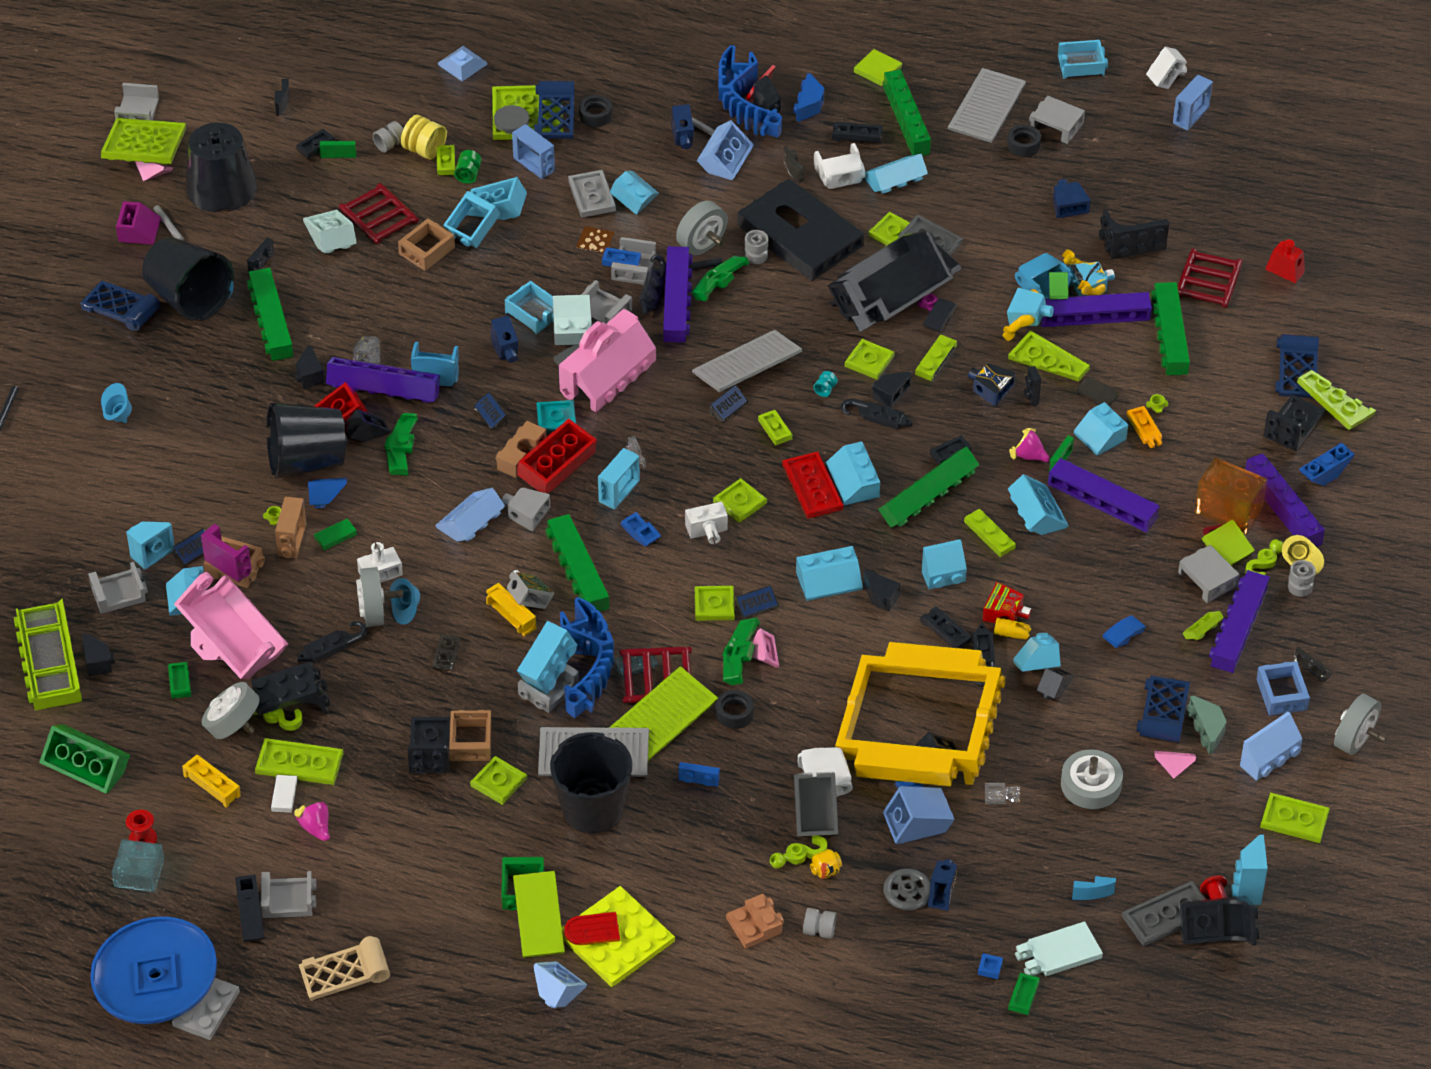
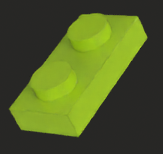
M454 145L437 146L438 175H454Z
M776 410L758 416V421L775 446L792 440V433Z
M1221 611L1205 614L1183 632L1185 639L1199 640L1203 638L1205 632L1217 627L1218 622L1224 618Z

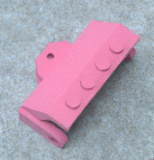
M623 309L607 324L597 321L585 331L579 343V348L559 364L560 391L564 397L573 400L579 394V386L590 398L591 410L597 413L656 361V347L638 321V317Z
M204 572L194 580L174 603L195 627L191 631V646L203 660H224L240 679H251L258 670L275 660L289 644L228 576H223L214 587L206 590L214 578L208 572Z

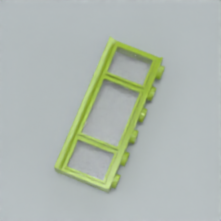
M63 599L54 604L22 610L17 608V617L13 618L15 628L20 629L19 632H16L18 644L22 643L23 645L19 647L21 658H25V661L22 662L23 672L28 673V676L24 678L26 688L31 689V691L27 692L29 704L33 703L36 711L82 702Z

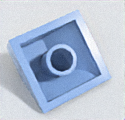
M462 46L438 62V65L460 81H464L486 66L487 62Z
M557 961L535 963L534 965L539 996L545 1000L549 1007L567 1006L587 986L584 981Z

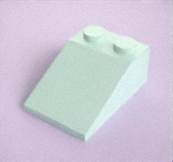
M338 210L303 218L317 248L324 253L334 252V249L350 248L351 245L357 244L353 223Z
M589 295L553 296L555 345L579 344L585 331L591 327Z

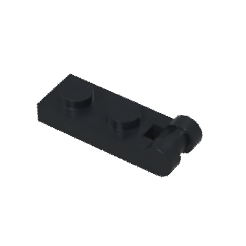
M835 122L833 125L832 139L834 141H841L843 139L881 143V125Z
M934 607L930 610V613L920 616V622L924 626H928L952 648L961 649L971 642V636L938 607Z

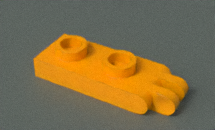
M1145 406L1127 410V417L1143 444L1147 443L1150 448H1154L1155 444L1161 446L1162 434Z

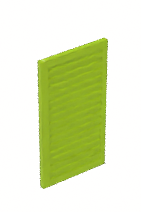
M680 666L609 728H649V761L716 703L718 697Z

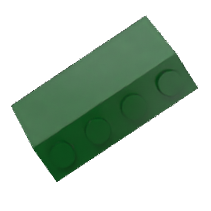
M65 724L52 725L39 763L107 794L124 774L130 754Z

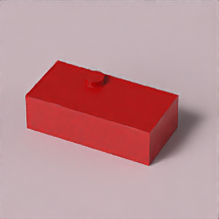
M567 419L518 461L517 475L537 491L549 494L595 454L597 439L572 420Z

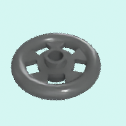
M900 869L890 874L885 880L883 887L884 895L887 901L898 909L916 910L929 902L931 881L920 871ZM902 877H910L911 880L902 881ZM921 882L924 887L918 888L916 883ZM897 884L898 890H892V885ZM917 894L921 895L922 897L917 901L913 898ZM900 895L903 898L907 899L905 902L898 900L897 898Z

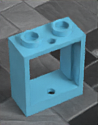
M467 191L443 226L447 231L452 232L454 239H460L467 247L471 245L477 248L500 216V212L496 206ZM471 207H474L487 215L473 235L469 237L456 230V228Z
M623 448L598 476L600 503L615 510L640 481L639 455Z

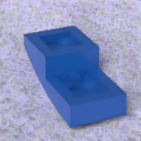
M637 512L621 521V526L627 533L645 547L661 538V535L650 522L646 523Z
M1131 615L1108 629L1102 637L1115 648L1128 644L1131 637L1143 633L1146 626Z

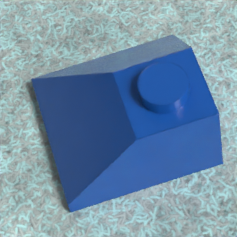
M347 477L309 480L310 505H314V508L326 507L325 504H329L347 484Z

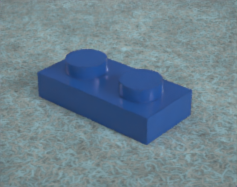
M606 247L602 258V265L612 266V263L615 262L639 266L641 253Z
M680 762L678 780L686 783L718 787L720 768Z

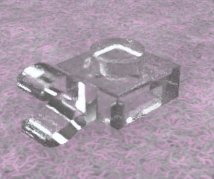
M629 437L626 449L639 455V463L645 468V458L641 455V449L636 437Z
M985 783V804H1006L1005 799L1011 802L1020 801V787L1005 788V783Z

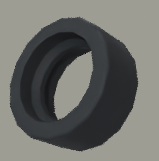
M591 95L584 98L579 105L580 120L591 127H601L608 124L613 116L611 101L601 95ZM591 108L605 110L601 114H590L586 111Z
M1016 125L1008 132L1007 147L1010 152L1017 156H1032L1040 149L1041 134L1039 130L1031 125ZM1026 137L1033 140V142L1021 144L1016 142L1015 139Z
M740 690L724 692L716 701V717L718 721L729 728L746 726L753 718V700L747 693ZM738 703L746 707V711L739 715H730L723 711V708L728 704Z

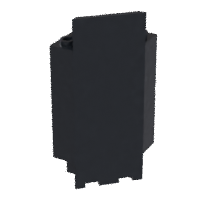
M928 230L904 234L839 274L837 280L827 285L834 298L828 303L832 307L836 305L840 309L839 313L848 322L852 320L856 329L862 332L876 322L886 321L953 279L952 275L962 268L959 263L934 242V236Z

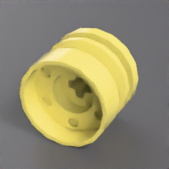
M417 114L410 118L405 125L401 136V145L411 152L432 160L437 156V146L445 144L447 130L444 126L433 121L431 122L429 119Z

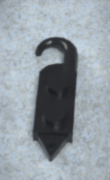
M653 255L650 258L651 262L655 259L658 260L660 270L654 269L647 273L639 299L642 304L643 314L657 309L665 283L666 261L659 255Z
M850 398L843 401L840 407L841 411L848 416L850 412L846 410V406L859 407V415L864 420L896 430L901 427L912 426V421L904 415L905 412L873 402L868 403Z
M354 621L349 625L359 626L361 631L352 636L346 631L336 630L304 645V650L297 657V661L313 662L314 664L348 648L349 645L366 636V625L363 622Z
M981 623L977 630L973 632V649L982 651L987 667H995L993 632L989 631ZM974 681L978 686L984 687L985 682Z

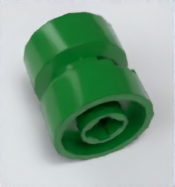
M473 150L461 152L454 171L455 178L466 184L475 182L482 163L481 156Z

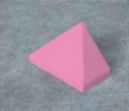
M135 161L143 181L173 170V167L165 164Z
M760 628L753 640L755 648L752 658L777 668L779 667L774 635Z
M1154 751L1155 758L1173 779L1196 760L1195 754Z

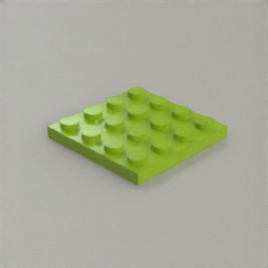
M536 85L492 87L493 140H512V134L498 130L494 123L496 111L504 106L515 105L524 108L529 114V124L527 126L535 130V125H538L539 95H536ZM543 101V104L548 107L552 102ZM555 106L551 110L554 113H558L561 109ZM547 112L542 117L548 120L552 116ZM554 120L551 124L557 127L561 123L558 120ZM546 126L542 129V132H550L552 129Z
M116 118L102 148L101 158L125 160L127 162L142 161L143 163L171 164L185 133L186 123Z

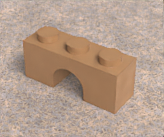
M529 421L520 426L514 437L508 440L503 450L497 453V470L517 478L518 461L526 455L523 451H531L546 438V429Z

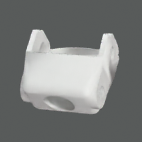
M855 143L851 145L850 154L822 160L819 151L814 153L815 170L824 185L829 189L857 184L862 181V178H865L864 165Z
M813 748L803 750L802 753L798 754V766L804 770V773H812L813 777H815L816 772H835L836 797L847 794L852 790L851 774L841 748Z

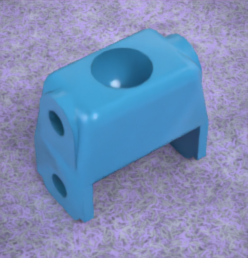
M1044 253L1021 265L1018 272L1015 273V279L1022 289L1029 291L1035 289L1040 294H1043L1045 298H1050L1049 273L1068 272V288L1073 284L1071 269L1048 253Z
M419 342L414 343L411 355L412 370L440 374V386L450 387L457 383L459 375V346L454 347L452 355L419 352Z

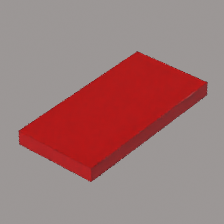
M819 452L782 460V465L807 519L843 510L844 505Z

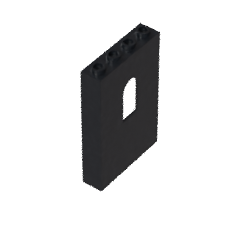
M790 178L779 183L778 186L767 191L763 196L737 212V225L747 233L753 230L765 232L768 236V249L811 281H814L864 246V233ZM780 206H788L807 219L808 222L796 229L778 216L775 211Z

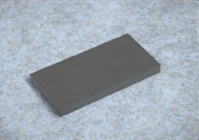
M1190 881L1122 912V918L1144 947L1181 930L1180 902L1206 900V898L1195 883Z

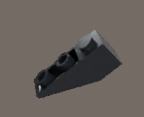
M256 874L235 877L243 941L264 939Z

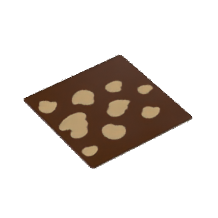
M585 226L576 248L604 253L606 247L609 248L615 232Z

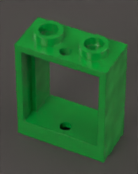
M502 857V910H517L515 895H508V876L544 872V857Z

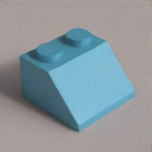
M625 171L615 180L610 191L614 197L636 215L659 194L633 171Z
M1104 402L1089 410L1075 428L1074 434L1098 456L1127 439L1128 424Z
M140 522L126 532L130 556L143 569H147L175 550L172 525L169 522Z
M960 539L923 547L922 574L928 589L941 588L966 581L967 568Z
M203 566L184 568L166 583L170 616L182 614L174 603L194 580L204 573Z
M1038 633L1036 637H1031L1014 657V664L1021 671L1061 666L1059 643L1048 633Z

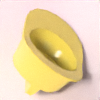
M1294 535L1283 543L1282 555L1290 565L1298 560H1306L1311 562L1316 568L1315 575L1322 570L1324 565L1323 555L1309 539L1301 535Z

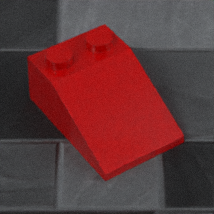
M346 382L314 406L340 409L345 422L357 409L368 413L358 394Z

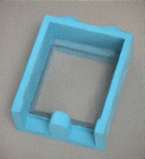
M1100 40L1059 43L1058 58L1063 79L1072 76L1105 75V69L1108 68V60L1104 58L1105 48L1101 46Z
M529 281L505 299V313L511 314L531 328L535 334H538L554 322L553 296L532 281Z

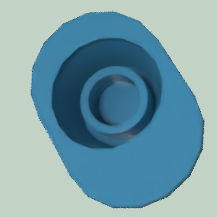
M114 383L103 392L101 398L103 416L106 420L127 423V417L132 412V405L128 400L125 387L120 383Z
M399 578L392 583L390 591L403 589L404 597H396L390 600L394 619L397 623L403 625L408 624L415 617L417 605L420 602V592L409 580Z

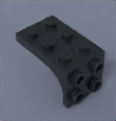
M1103 210V215L1100 217L1101 229L1099 230L1100 240L1104 241L1105 251L1109 253L1111 259L1166 250L1169 231L1167 219L1136 225H1122L1110 217L1108 210Z
M1291 395L1278 413L1273 410L1268 411L1263 437L1297 452L1324 416L1325 409L1295 395Z
M312 662L251 680L252 689L259 696V704L255 710L258 716L302 702L314 703L322 709L324 714L329 713L328 706H330V700L326 694L328 686L326 680H322L319 668H315Z
M411 717L410 745L407 747L409 773H450L451 717Z
M1246 896L1180 902L1183 944L1238 940L1248 942L1251 946H1256V940H1259V929L1255 924V919H1258V909L1254 907L1253 903Z

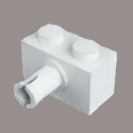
M1164 47L1146 75L1157 87L1169 89L1178 75L1184 76V73L1187 72L1185 66L1187 61L1177 49Z
M722 502L685 510V525L691 539L707 535L709 543L714 544L712 538H714L715 543H718L721 539L718 532L727 531L728 515Z
M376 542L377 548H375V543L372 544V554L357 559L359 574L362 568L378 567L380 582L403 575L402 562L394 547L384 549L383 544L380 542Z

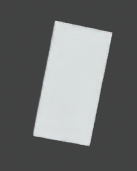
M277 775L271 805L272 812L292 813L297 776Z

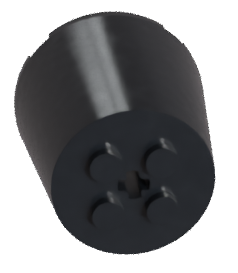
M220 122L205 124L197 128L191 134L188 145L186 192L189 200L198 208L209 212H218V210L225 209L233 211L246 205L257 191V180L241 132L230 124Z
M174 237L163 238L156 242L146 254L142 266L144 281L180 315L190 321L199 319L203 321L216 314L226 303L231 293L229 290L231 281H234L233 266L227 257Z
M283 403L269 404L266 426L270 427V437H266L269 466L274 479L333 468L344 464L348 440L347 435H345V421L340 409Z
M585 732L567 738L558 745V749L554 755L552 754L550 761V772L564 819L572 828L583 833L595 834L605 832L614 827L622 817L632 774L631 754L621 741L606 737L604 733Z

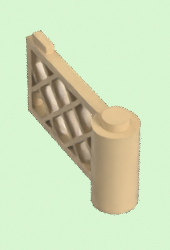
M373 936L365 937L357 946L317 959L311 957L302 960V964H299L310 1001L370 981L380 983L390 977V971L380 940ZM357 953L358 958L354 963L346 961L349 955ZM336 961L338 964L332 970L326 967L328 962ZM342 965L351 967L347 975L338 972ZM312 967L318 969L314 977L306 974L305 970ZM355 970L364 973L363 977L357 979L351 977ZM322 971L331 974L327 981L318 979ZM335 976L344 979L339 985L331 984ZM315 982L323 985L320 991L312 993L311 989Z

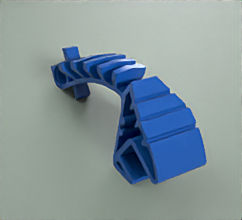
M729 46L723 53L718 68L719 100L723 103V108L725 110L729 109L732 118L737 116V124L740 125L744 121L747 131L753 123L754 135L758 136L761 128V135L763 137L767 134L778 138L782 132V116L777 113V109L772 111L763 109L740 97L750 92L754 83L758 81L757 59L753 52H749V63H735V46Z
M580 597L575 598V621L569 622L562 611L560 612V627L566 629L576 642L575 654L596 656L597 659L592 669L573 688L569 685L564 687L566 711L574 718L578 717L586 709L592 713L595 697L599 699L602 695V688L606 689L607 678H610L611 668H613L614 641L610 631H608L603 615L591 603Z

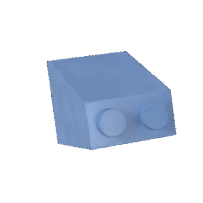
M900 786L883 811L895 844L945 833L955 820L941 788Z

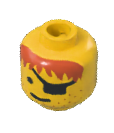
M830 849L813 855L812 863L810 864L812 873L818 875L821 879L838 874L840 867H842L839 854Z

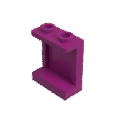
M213 524L201 535L205 561L237 582L250 575L252 566L247 545H244L237 551L224 543L221 538L220 527L216 524Z

